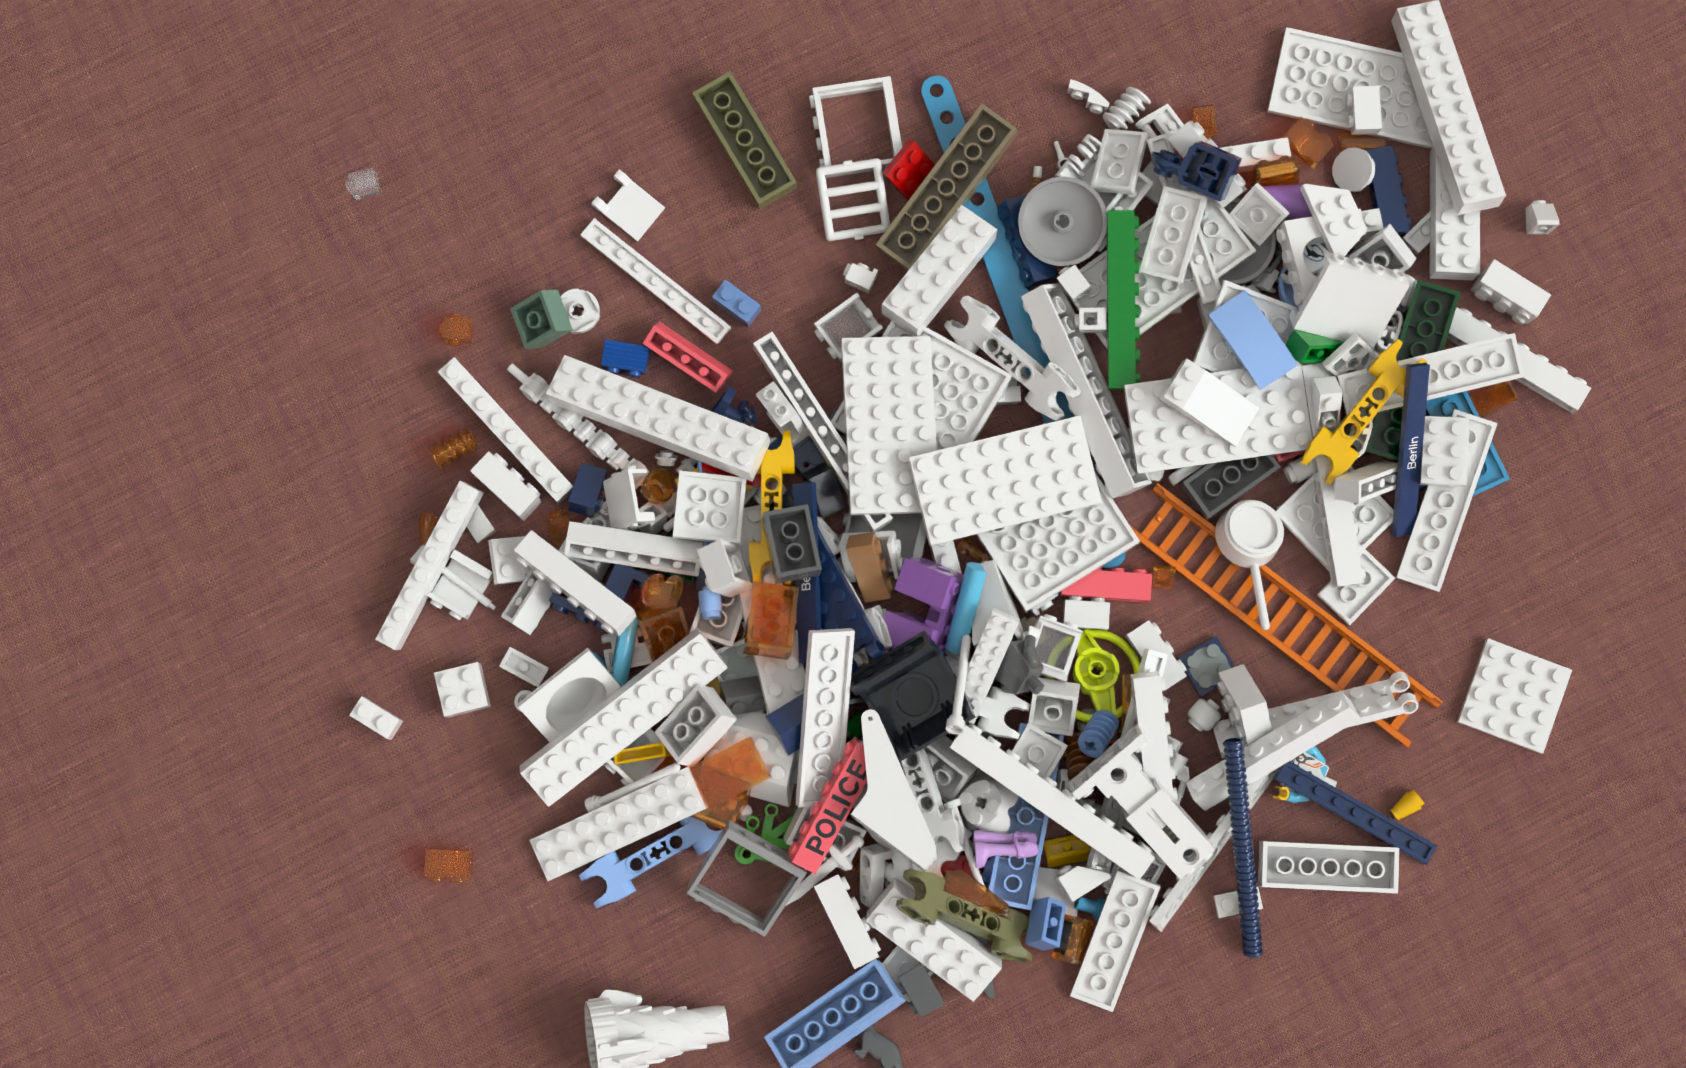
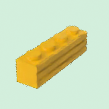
M663 743L623 749L614 756L615 765L672 755Z

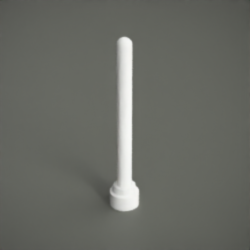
M969 635L962 637L953 712L946 722V731L951 734H962L965 727V721L961 714L971 637Z
M674 763L602 797L595 795L585 800V807L588 812L596 810L678 772L681 768L680 764Z

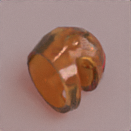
M654 574L648 577L641 587L643 603L654 611L673 610L683 590V579L678 575H673L667 581H664L663 574Z

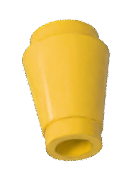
M1413 789L1410 792L1407 791L1390 811L1399 821L1401 818L1422 809L1421 806L1425 803Z

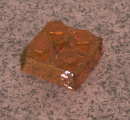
M1285 155L1276 160L1259 161L1254 165L1252 187L1257 183L1261 186L1299 184L1300 166L1297 156L1290 157Z

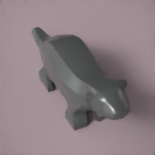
M873 1024L860 1033L861 1047L854 1050L858 1056L863 1059L866 1053L870 1052L874 1058L880 1060L882 1066L878 1068H903L902 1056L899 1047L894 1041L880 1034Z

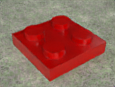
M908 139L882 174L906 200H909L935 164L914 141Z

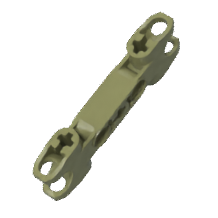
M914 869L904 871L903 878L916 891L915 899L902 898L897 900L896 907L909 918L925 925H935L936 919L939 918L993 942L991 954L998 958L1020 963L1032 961L1031 953L1023 948L1020 942L1021 933L1027 934L1029 918L1026 915L1009 908H1001L999 915L943 891L946 880L934 873Z

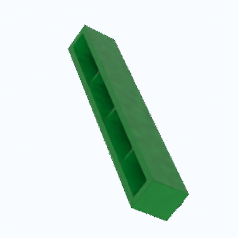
M1134 210L1107 211L1108 390H1124V385L1140 383V371H1136V363L1140 362V350L1135 349V340H1139L1140 337L1139 327H1135V318H1139V305H1135V296H1139V283H1135V274H1139V260H1135V252H1139V238H1135V230L1139 229V216H1134Z

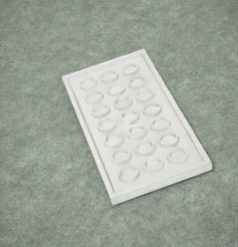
M1286 27L1268 105V113L1351 131V128L1347 126L1350 107L1346 106V95L1349 94L1353 86H1379L1382 129L1378 134L1368 135L1428 149L1434 147L1402 53Z
M1192 189L1188 191L1190 193L1206 196ZM1206 196L1208 199L1200 228L1219 279L1256 253V250L1225 208H1222L1217 200ZM1155 216L1135 230V238H1139V252H1135V260H1139V269ZM1106 250L1079 270L1092 289L1075 302H1073L1066 291L1065 293L1078 311L1079 308H1106V334H1095L1108 350ZM1189 264L1183 284L1140 272L1135 274V283H1139V296H1135V305H1139V318H1135V327H1139L1141 335L1199 293ZM1090 318L1087 320V323L1093 325L1095 320Z
M930 336L842 338L841 351L850 515L921 513L908 458L937 451Z
M1296 361L1298 366L1262 390L1258 389L1244 368L1211 373L1259 408L1236 446H1233L1159 399L1171 379L1124 385L1136 474L1306 450L1309 442L1312 440L1301 364Z
M1081 415L908 458L929 546L1102 503Z

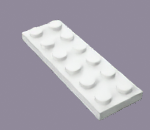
M1117 869L1070 993L1071 997L1111 1012L1114 1011L1158 895L1159 884L1143 878L1138 880L1133 875Z

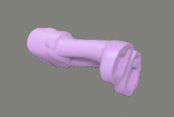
M973 830L976 868L985 867L987 859L991 856H1012L1019 859L1036 856L1039 851L1036 844V834L1028 831H1015L1014 833L1003 834Z

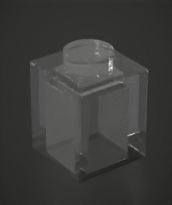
M374 168L347 174L349 181H346L348 194H352L356 200L381 194L378 176Z

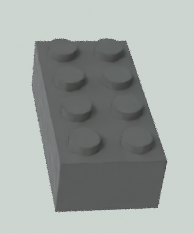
M1273 455L1211 463L1183 481L1179 486L1200 515L1208 520L1272 475L1281 466Z

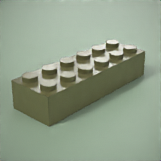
M730 71L692 92L694 102L759 210L797 189L795 178Z

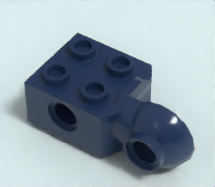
M1203 141L1196 142L1189 147L1182 162L1179 161L1180 156L1167 150L1161 149L1160 153L1151 152V160L1155 166L1153 171L1168 178H1171L1173 174L1177 175L1180 185L1219 202L1225 200L1242 160L1241 157Z

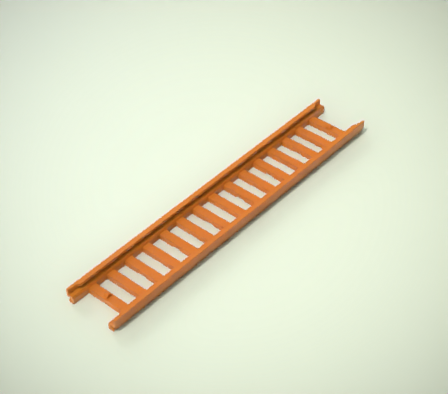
M1159 483L1153 488L1152 492L1164 500L1165 503L1142 533H1139L1130 526L1140 540V543L1333 692L1343 691L1368 657L1378 666L1364 685L1378 682L1385 671L1391 675L1395 672H1404L1266 565L1259 567L1260 575L1271 582L1264 592L1266 605L1278 589L1288 595L1289 598L1270 621L1269 629L1263 630L1261 625L1255 622V619L1259 616L1257 603L1248 615L1237 608L1253 587L1251 574L1230 601L1219 593L1240 567L1239 565L1231 562L1212 588L1202 581V578L1222 553L1218 545L1211 551L1195 574L1184 567L1207 535L1216 540V527ZM1174 508L1183 516L1158 547L1149 540V537L1169 511ZM1191 521L1200 528V531L1180 557L1175 560L1166 552ZM1298 603L1307 611L1286 639L1281 642L1272 634L1294 605ZM1315 616L1324 623V626L1300 656L1290 648ZM1333 630L1342 639L1321 667L1317 669L1308 661ZM1349 644H1352L1360 652L1337 683H1335L1326 675ZM1406 673L1410 682L1409 689L1414 692L1413 694L1417 702L1423 699L1435 709L1443 703L1442 700ZM1409 714L1397 715L1390 725L1383 719L1372 721L1406 748H1409L1412 741L1397 731Z

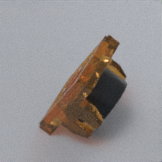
M1065 914L1060 947L1054 948L1052 958L1081 965L1086 954L1093 921Z

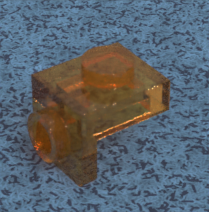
M1213 104L1191 107L1192 121L1194 123L1198 122L1205 131L1203 135L1207 139H1211L1213 135L1219 134L1216 128L1215 106Z

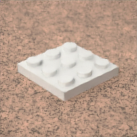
M679 470L672 538L715 542L722 539L740 545L746 479L735 476Z

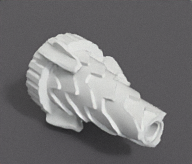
M604 990L599 998L588 999L584 1005L585 1033L591 1068H648L649 1064L661 1063L665 1061V1058L681 1055L685 1051L707 1048V1044L729 1041L725 1006H708L688 1010L687 1006L677 1008L659 1006L652 1008L650 1005L639 1006L642 1003L641 995L617 990Z

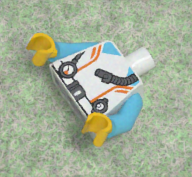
M1316 746L1290 760L1291 763L1336 787L1337 781L1326 777L1329 767L1325 765L1326 760ZM1281 783L1280 786H1275V788L1279 789L1280 794L1273 796L1274 799L1292 803L1309 801L1308 798Z

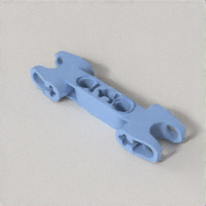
M714 799L707 802L709 808L679 821L682 826L681 828L626 859L620 861L616 852L613 851L595 861L587 870L579 875L581 881L600 876L607 883L606 893L594 902L595 907L599 908L606 904L620 901L637 890L631 881L632 879L693 846L698 856L709 851L722 830H710L705 822L706 815L719 805L717 800ZM674 836L681 837L683 841L682 846L678 849H674L670 845V840ZM666 841V846L671 851V853L667 855V851L665 850L664 852L660 853V859H657L656 857L652 858V849L656 848L657 850H660L664 848L662 843ZM635 858H640L643 862V867L639 871H634L631 868V862Z

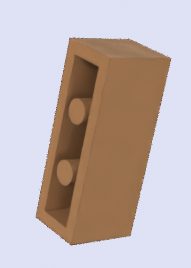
M875 532L850 535L846 551L864 602L890 599L892 590L895 589V580L889 574V564L887 558L883 557L881 541L877 540Z

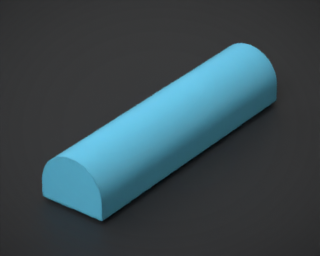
M969 562L966 565L945 645L946 650L955 654H960L962 637L964 635L970 636L987 573L981 563Z
M636 614L635 619L623 633L616 637L611 666L613 671L610 674L621 686L627 683L629 679L640 616Z

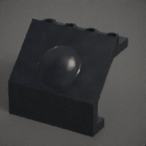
M925 630L851 674L850 687L852 692L856 696L860 695L869 709L875 710L879 714L899 762L949 734L946 731V722L953 712L957 677L942 651ZM964 691L961 716L966 724L976 717L973 712L974 706Z

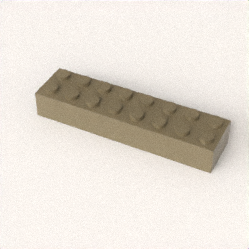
M981 103L876 243L877 249L909 271L959 207L966 205L1017 137V128Z

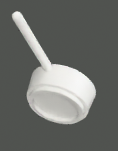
M1245 500L1235 504L1220 516L1216 524L1215 537L1220 551L1228 560L1236 565L1250 568L1260 625L1263 630H1268L1270 623L1259 567L1267 564L1275 556L1283 541L1284 527L1279 515L1269 505L1257 500Z

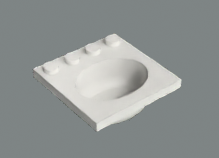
M586 648L521 700L517 706L543 736L551 742L622 686L595 655Z

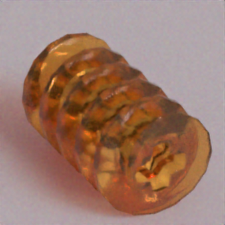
M467 425L464 426V434L458 429L456 430V438L450 433L449 442L441 438V446L433 442L434 450L428 447L440 469L443 470L445 468L444 461L448 465H452V457L460 461V453L467 457V449L473 453L476 452L475 445L478 446Z

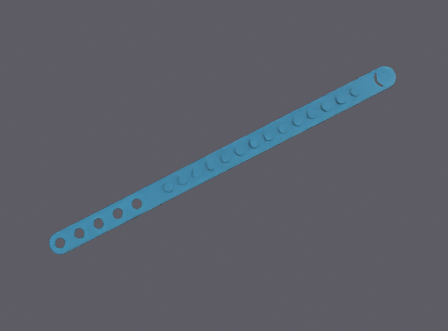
M932 76L924 81L921 94L942 151L945 153L951 141L957 137L966 124L950 82L943 76ZM933 85H940L943 88L944 92L940 97L931 95L930 88ZM944 112H950L954 120L950 124H944L940 120V115ZM985 178L975 191V193L983 195L984 203L980 206H975L972 204L971 199H969L964 207L997 229L995 242L982 258L1014 343L1045 369L1050 360L1041 348V340L1032 328V320L1029 314L1023 308L1021 296L1029 291L1020 279V271L1016 261L1013 259L1010 243L1005 237L1003 223L998 217V209ZM1027 367L1026 372L1027 375L1030 377L1031 372L1030 369ZM1058 391L1056 403L1065 415L1063 419L1075 417L1069 410V402L1066 395ZM1041 413L1045 424L1055 422V420ZM1126 552L1102 567L1114 568L1119 566L1124 561Z

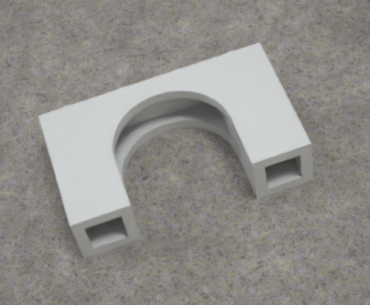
M1313 216L1284 221L1276 231L1277 240L1281 244L1283 251L1282 259L1288 269V281L1292 284L1294 290V302L1298 305L1299 310L1318 278L1307 269L1304 263V248L1308 245L1324 243Z

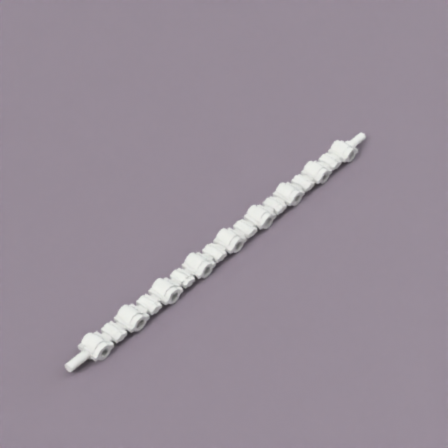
M513 363L508 367L507 370L523 383L519 390L536 404L539 400L542 401L540 406L549 414L552 411L555 413L552 418L560 427L568 432L572 429L576 430L573 435L582 442L587 440L588 443L585 446L594 456L602 461L607 457L609 459L607 464L615 471L619 468L624 471L623 468L628 466L646 469V474L634 479L635 489L637 490L641 486L640 492L649 500L654 497L655 501L668 513L669 518L675 515L677 493L668 487L662 490L663 484L654 476L651 479L648 478L651 472L648 471L644 464L634 458L629 462L628 458L630 456L621 448L615 450L618 444L613 438L601 429L597 433L594 432L596 427L587 419L583 422L584 416L550 403L546 396L549 385L541 376L533 373L528 377ZM787 592L785 596L792 623L798 629L797 604H795L797 599Z

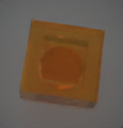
M1153 565L1151 588L1173 589L1176 567Z

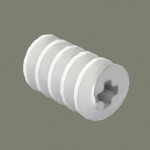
M1128 87L1126 93L1120 95V100L1117 99L1114 102L1115 106L1109 107V113L1105 112L1103 114V119L1110 129L1119 130V128L1127 130L1128 127L1125 122L1127 121L1132 124L1134 121L1131 115L1139 117L1137 109L1144 111L1145 107L1142 103L1150 105L1151 101L1140 90Z

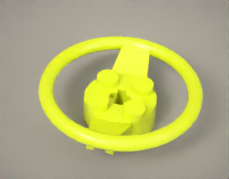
M1084 629L1076 649L1077 660L1073 669L1074 681L1080 684L1083 694L1090 695L1096 712L1106 710L1113 713L1118 719L1128 712L1132 692L1125 703L1116 709L1114 686L1120 672L1119 663L1113 654L1102 650L1094 638L1110 641L1121 648L1131 661L1134 674H1138L1141 662L1134 649L1118 635L1100 629ZM1068 635L1057 643L1051 651L1046 664L1055 667L1059 655L1071 644L1073 636ZM1093 668H1096L1097 670H1100V671H1101L1100 674H1099V675L1093 674V673H1092ZM1045 677L1046 679L1054 680L1052 677ZM1076 710L1075 719L1088 723L1093 714Z

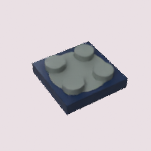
M1217 636L1177 658L1186 667L1187 671L1185 672L1200 697L1218 687L1217 682H1220L1219 672L1235 667Z

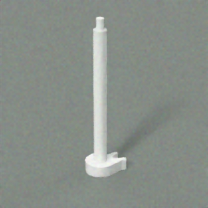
M425 544L410 559L413 565L416 564ZM447 567L443 569L442 574L484 606L490 607L492 610L496 608L491 603V600Z
M960 798L943 805L945 810L955 808L959 813L957 806L962 805ZM963 825L964 851L977 889H980L982 895L985 894V885L979 868L975 866V856Z

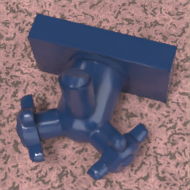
M728 386L711 409V412L743 424L749 421L753 424L757 423L755 408L751 407L748 409V401H741L737 408L730 405L737 391Z

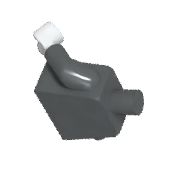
M1029 626V631H1025L1022 634L1024 640L1010 642L994 678L1000 682L1001 690L1004 693L1017 695L1031 690L1036 695L1044 688V684L1038 679L1044 668L1035 647V641L1040 636V629Z

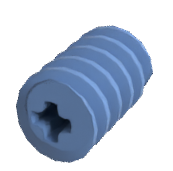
M1106 710L1097 711L1092 715L1078 738L1079 748L1085 755L1097 758L1103 754L1119 727L1117 717Z

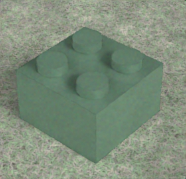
M540 290L510 308L525 349L543 348L573 331L558 290Z

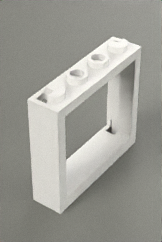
M891 76L813 88V95L809 96L811 109L815 108L816 116L812 118L814 130L818 129L820 136L816 138L817 150H822L823 159H819L820 167L831 166L821 99L883 90L893 157L901 150L902 143ZM893 158L880 160L882 170L886 169ZM873 168L826 175V178L873 171Z

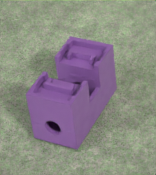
M905 558L894 590L929 604L930 609L927 618L904 610L903 613L887 611L884 622L887 625L893 647L890 649H894L925 630L945 656V645L964 574L925 558Z

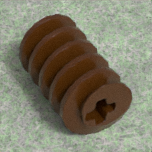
M1081 733L1069 736L1065 742L1068 745L1066 748L1067 776L1070 781L1095 760L1080 750L1078 738Z

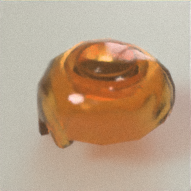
M652 469L643 478L641 483L642 493L646 500L658 505L667 503L675 492L672 486L673 476L665 469Z

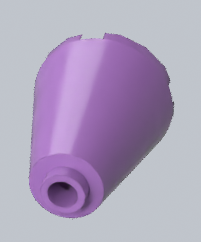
M1303 184L1262 186L1290 213L1284 220L1312 217L1300 190Z

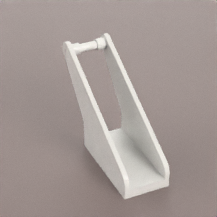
M866 710L861 716L868 789L865 796L851 813V816L922 871L926 872L935 860L936 845L879 714L875 710Z

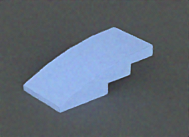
M1243 290L1207 314L1229 350L1235 354L1259 390H1262L1298 366L1277 332L1246 290Z

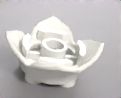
M989 775L976 776L959 797L962 803L961 819L964 826L970 830L980 829L986 832L1007 834L1010 827L1008 809L1015 805L1018 795L997 780L991 779ZM987 800V803H985L986 807L983 808L984 801Z

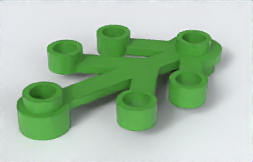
M773 802L767 803L764 807L765 817L761 838L779 848L789 849L790 845L786 844L784 839L777 837L787 831L798 806L793 809L791 817L772 829L774 816L778 813V807ZM774 806L775 811L773 813H768V807ZM750 815L745 820L746 829L754 833L755 829L759 827V819L755 815ZM750 819H756L754 826L748 824ZM739 844L735 848V857L742 864H750L755 859L770 862L750 851L748 857L742 856V852L748 849Z

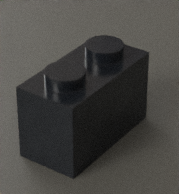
M822 463L801 473L803 479L801 483H816L817 514L820 517L825 518L846 507L833 468L826 463Z

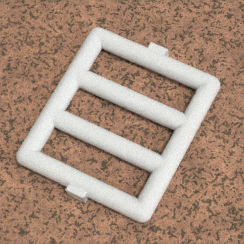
M875 158L856 162L846 160L843 161V164L816 169L825 236L828 241L848 238L858 240L864 239L863 236L885 233L890 226L880 159ZM873 168L875 181L827 188L825 175ZM871 190L877 191L878 203L830 210L829 197ZM880 212V225L836 232L833 230L832 219Z

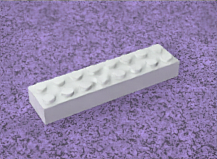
M993 608L967 668L965 693L974 706L973 712L976 717L969 721L972 724L977 719L1020 619Z

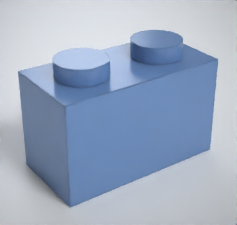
M726 279L712 296L715 304L747 327L751 325L761 312V305Z
M1051 897L1034 900L1030 912L1025 944L1042 951L1060 947L1067 904Z

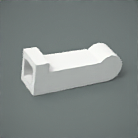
M880 843L862 847L860 853V901L869 908L884 890L885 860L891 859V850Z

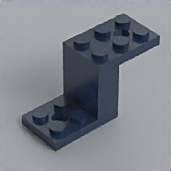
M615 564L605 587L627 604L635 585L639 589L643 587L642 590H644L645 586L650 582V580L647 581L646 579L650 578V576L626 565ZM655 580V581L651 582V583L646 587V589H647L652 583H654V582H656V581H660V580ZM662 581L652 585L647 591L650 593L651 590L658 592V597L669 602L672 599L677 601L680 595L678 588ZM552 593L549 600L554 604L552 608L566 615L568 611L572 612L575 619L586 624L589 620L592 621L584 614L585 610L582 607L578 606L576 608L567 601V598ZM597 619L592 621L595 628L606 632L601 627L602 623Z

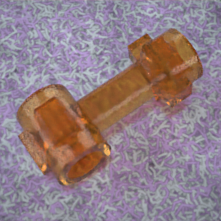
M963 537L957 546V549L960 550L959 553L964 555L967 552L981 561V563L992 560L988 553L985 554L972 546L973 541L969 538Z

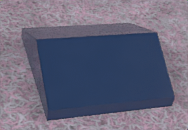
M804 693L765 716L788 756L800 749Z

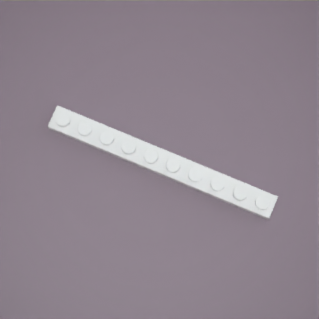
M1144 649L1138 673L1157 671L1162 677L1168 655ZM1131 697L1121 737L1136 725L1133 697ZM1134 752L1135 756H1136V757L1138 758V760L1140 761V759H1139V752H1138V753ZM1119 768L1113 769L1112 772H1116ZM1112 795L1109 798L1105 796L1100 816L1103 814L1115 823L1113 827L1119 830L1120 827L1122 828L1125 817L1121 809L1122 806ZM1091 847L1086 868L1110 873L1113 861Z

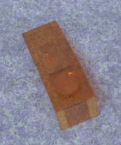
M958 869L953 871L946 870L944 878L946 882L943 891L995 914L1009 916V904L972 876Z

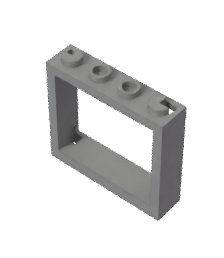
M729 820L689 881L687 894L694 897V901H701L708 905L712 911L716 913L721 912L728 916L732 922L741 923L752 933L755 931L765 937L807 874V870L792 863L788 857V852ZM727 839L736 842L792 874L764 918L699 883Z

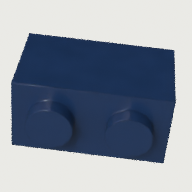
M581 463L568 500V511L594 518L596 510L600 511L603 504V498H601L602 492L605 491L603 481L608 479L606 469Z

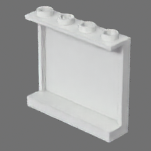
M1324 252L1326 264L1301 309H1292L1289 315L1293 328L1345 342L1356 333L1373 349L1410 286L1405 273L1399 269L1384 268L1380 264H1369L1358 258H1347L1339 253Z

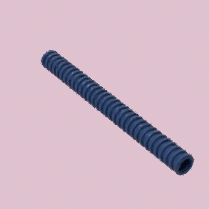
M1230 738L1223 742V746L1225 747L1224 753L1226 754L1224 755L1226 760L1225 766L1227 767L1226 774H1228L1226 780L1229 781L1227 782V787L1229 788L1228 800L1230 801L1229 807L1231 808L1229 812L1232 815L1230 816V821H1232L1231 833L1234 835L1232 841L1234 842L1233 848L1235 850H1233V854L1235 855L1234 861L1236 862L1235 868L1237 869L1235 870L1237 875L1236 881L1238 882L1236 886L1239 889L1237 890L1238 902H1240L1238 907L1241 909L1239 910V915L1241 916L1240 928L1242 929L1241 935L1243 936L1242 948L1244 949V956L1254 958L1263 954V944L1261 942L1262 936L1260 935V916L1258 915L1259 903L1257 902L1258 896L1256 895L1258 893L1256 889L1257 883L1255 882L1256 876L1254 875L1256 870L1254 869L1255 862H1253L1254 855H1252L1254 853L1252 848L1253 842L1251 841L1253 837L1251 835L1252 829L1249 828L1251 827V822L1249 821L1251 816L1249 815L1250 809L1248 808L1249 801H1247L1249 795L1246 794L1248 793V788L1246 787L1247 781L1245 780L1247 779L1245 774L1246 768L1244 767L1246 763L1243 760L1245 754L1242 753L1244 752V747L1242 746L1244 741L1239 738Z

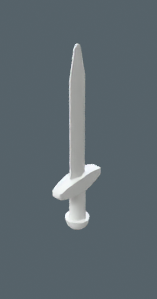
M855 835L852 837L853 840L842 849L832 844L829 849L832 856L819 867L816 874L811 873L799 884L786 905L801 898L839 864L851 870L853 865L848 855L857 847L861 848L864 844V839L860 835Z

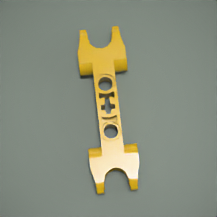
M1396 339L1385 351L1380 353L1369 366L1367 371L1374 375L1376 379L1334 432L1323 426L1309 442L1300 460V463L1306 466L1317 455L1326 456L1331 464L1329 473L1324 480L1328 485L1335 481V477L1347 471L1357 459L1359 453L1350 446L1391 394L1395 392L1404 398L1406 369L1400 367L1396 361V355L1403 344L1399 339ZM1420 358L1415 364L1427 363L1424 358ZM1375 388H1379L1383 393L1379 401L1375 400L1372 396ZM1369 403L1375 405V407L1369 406L1367 408V416H1359L1361 414L1359 408H1365ZM1348 423L1352 424L1355 429L1352 436H1347L1344 433V427Z
M784 431L782 443L777 449H767L756 473L761 474V541L749 542V562L754 585H760L762 571L771 565L762 524L763 512L769 511L770 498H774V510L783 509L782 474L795 473V455L790 431ZM773 481L778 484L774 490L766 488L769 482ZM791 581L784 582L785 585H791Z

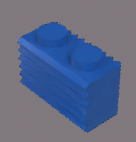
M606 339L601 366L606 369L605 371L613 374H618L619 371L628 372L627 376L640 378V375H646L650 348L644 345Z

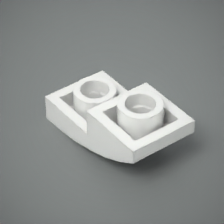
M1070 80L1067 94H1070L1072 98L1077 100L1087 99L1085 108H1089V111L1092 113L1102 114V112H1107L1109 102L1101 94L1083 83Z

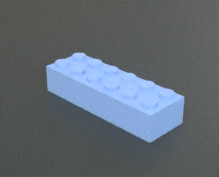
M875 959L764 1038L782 1068H811L900 1006L906 999L883 963Z

